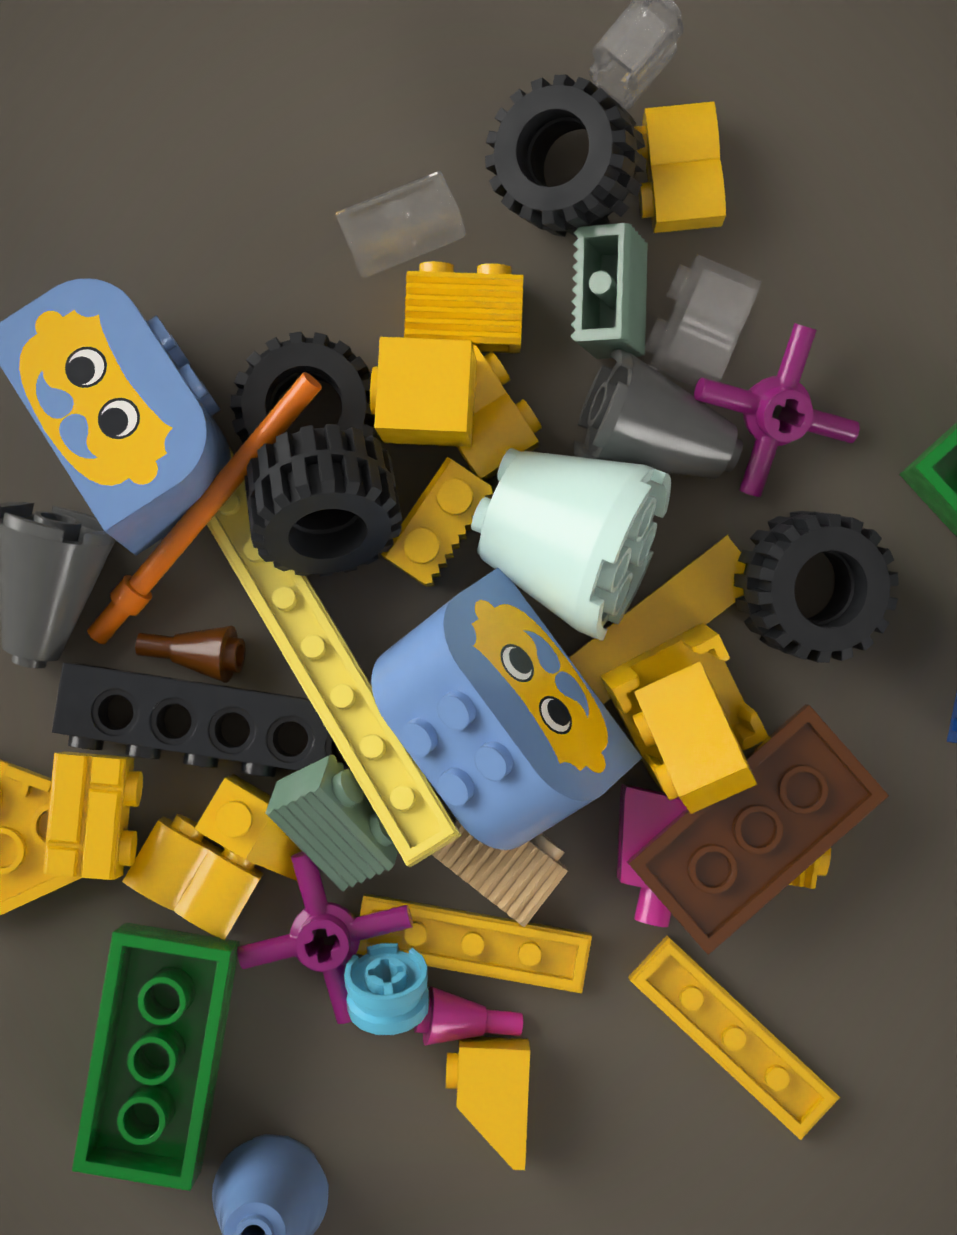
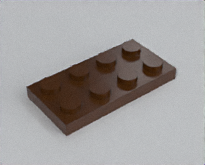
M805 704L745 757L757 785L692 814L688 809L684 810L626 861L707 955L712 953L889 797L886 791L810 705Z

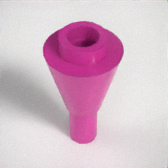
M430 986L428 989V1014L419 1025L414 1027L415 1033H423L425 1046L483 1036L484 1033L521 1036L523 1014L520 1012L488 1010L486 1006Z

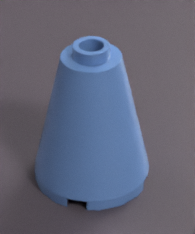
M264 1134L255 1137L231 1151L216 1173L212 1190V1202L222 1235H313L319 1228L327 1210L329 1184L326 1174H324L316 1160V1156L308 1146L289 1136Z

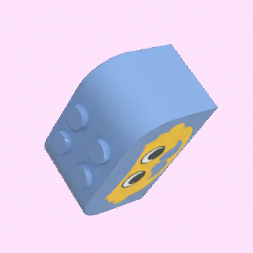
M90 278L75 279L52 288L0 322V367L103 530L136 556L164 538L186 511L205 493L217 474L231 459L230 449L224 434L212 417L221 409L191 368L189 360L173 336L169 334L159 317L156 315L147 321L132 300L121 289L108 282Z
M496 568L454 596L381 654L374 664L371 685L373 697L381 716L463 828L475 839L489 847L499 850H512L524 845L599 798L642 759V756L521 592L499 568Z

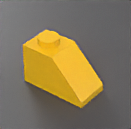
M235 774L225 777L194 830L249 862L297 881L291 856L302 852V850L265 814L271 796Z
M498 1037L459 1040V1053L447 1052L445 1089H457L456 1107L508 1165L513 1170H525L530 1069L529 1039Z

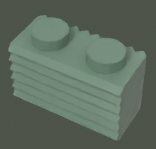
M629 223L578 227L574 231L578 239L573 244L578 249L573 255L578 261L573 268L578 273L572 278L577 283L572 289L577 296L571 301L576 306L571 312L576 318L571 326L576 331L570 337L596 359L613 358L610 354L614 349L630 352L636 357L645 355L648 242H644L645 239L641 238V235H638V231H635V228Z
M329 755L276 781L265 814L341 891L344 892L348 886L353 888L357 882L362 884L366 878L371 880L375 874L380 876L384 870L390 871L395 865L398 853L396 846L352 771L349 769L344 770L343 763H337L335 755Z

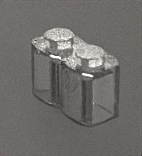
M632 0L594 46L592 52L595 61L589 68L590 78L598 88H602L624 109L633 107L676 55V41L684 31L681 20L682 13L679 7L672 0Z
M698 254L690 268L680 264L666 294V297L676 300L667 321L657 317L645 344V350L653 353L649 366L660 373L693 387H696L698 380L702 377L720 382L762 281Z

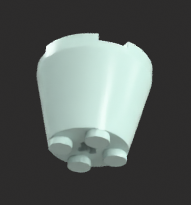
M510 448L500 463L497 474L499 483L492 499L488 497L482 498L472 519L471 529L481 533L477 553L483 561L494 569L499 568L515 585L571 627L603 641L608 630L603 628L607 621L615 624L620 623L647 571L654 553L650 548L657 530V523L652 521L654 515L663 518L667 512L671 492L670 475L643 464L532 451L521 452Z

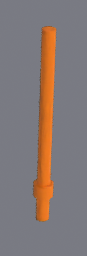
M306 372L301 374L217 474L205 493L186 511L134 575H125L110 593L112 601L87 630L89 636L94 641L106 644L130 615L137 616L152 599L151 590L245 480L247 475L246 467L250 459L258 458L257 450L265 443H276V436L285 433L322 389L321 384L313 376Z

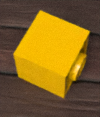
M380 337L378 367L374 366L371 374L370 410L371 414L375 415L374 428L384 443L472 447L477 363L472 340Z

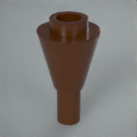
M232 625L179 633L174 636L139 633L135 644V651L138 656L171 659L173 663L223 683H228L233 673H239L242 670L245 660L244 639L238 638L237 631Z

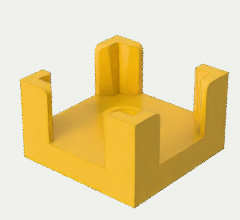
M704 623L679 634L600 676L637 751L642 756V761L650 777L664 793L665 791L655 771V767L663 764L664 761L657 745L647 748L637 729L633 715L642 710L634 691L697 662H701L713 684L741 749H749L769 737L757 712L744 702L725 663L730 660V656L720 635Z

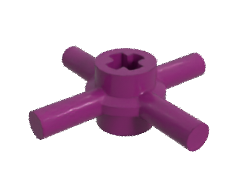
M794 323L777 376L765 378L753 385L749 390L703 377L696 384L694 397L697 401L743 413L745 426L756 439L739 491L761 497L778 446L786 445L801 438L807 431L847 443H853L859 434L860 426L858 421L813 409L809 393L799 383L817 331L816 329ZM776 405L782 406V411L778 417L773 415Z
M303 851L291 856L305 908L296 916L290 934L238 946L239 963L242 969H247L296 957L307 968L323 972L337 1024H346L352 1022L347 1011L346 999L348 992L344 979L346 964L353 955H356L360 940L413 928L411 912L408 905H403L354 917L345 907L327 901L319 868ZM317 929H326L327 937L335 934L334 944L324 945L323 937L315 940L314 936Z

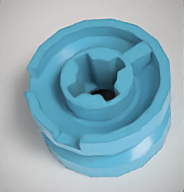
M380 943L368 946L367 954L361 958L353 955L346 964L344 979L348 992L346 999L347 1011L351 1021L361 1030L375 1035H395L407 1032L419 1025L428 1014L427 964L423 956L413 948L407 953L398 949V943Z

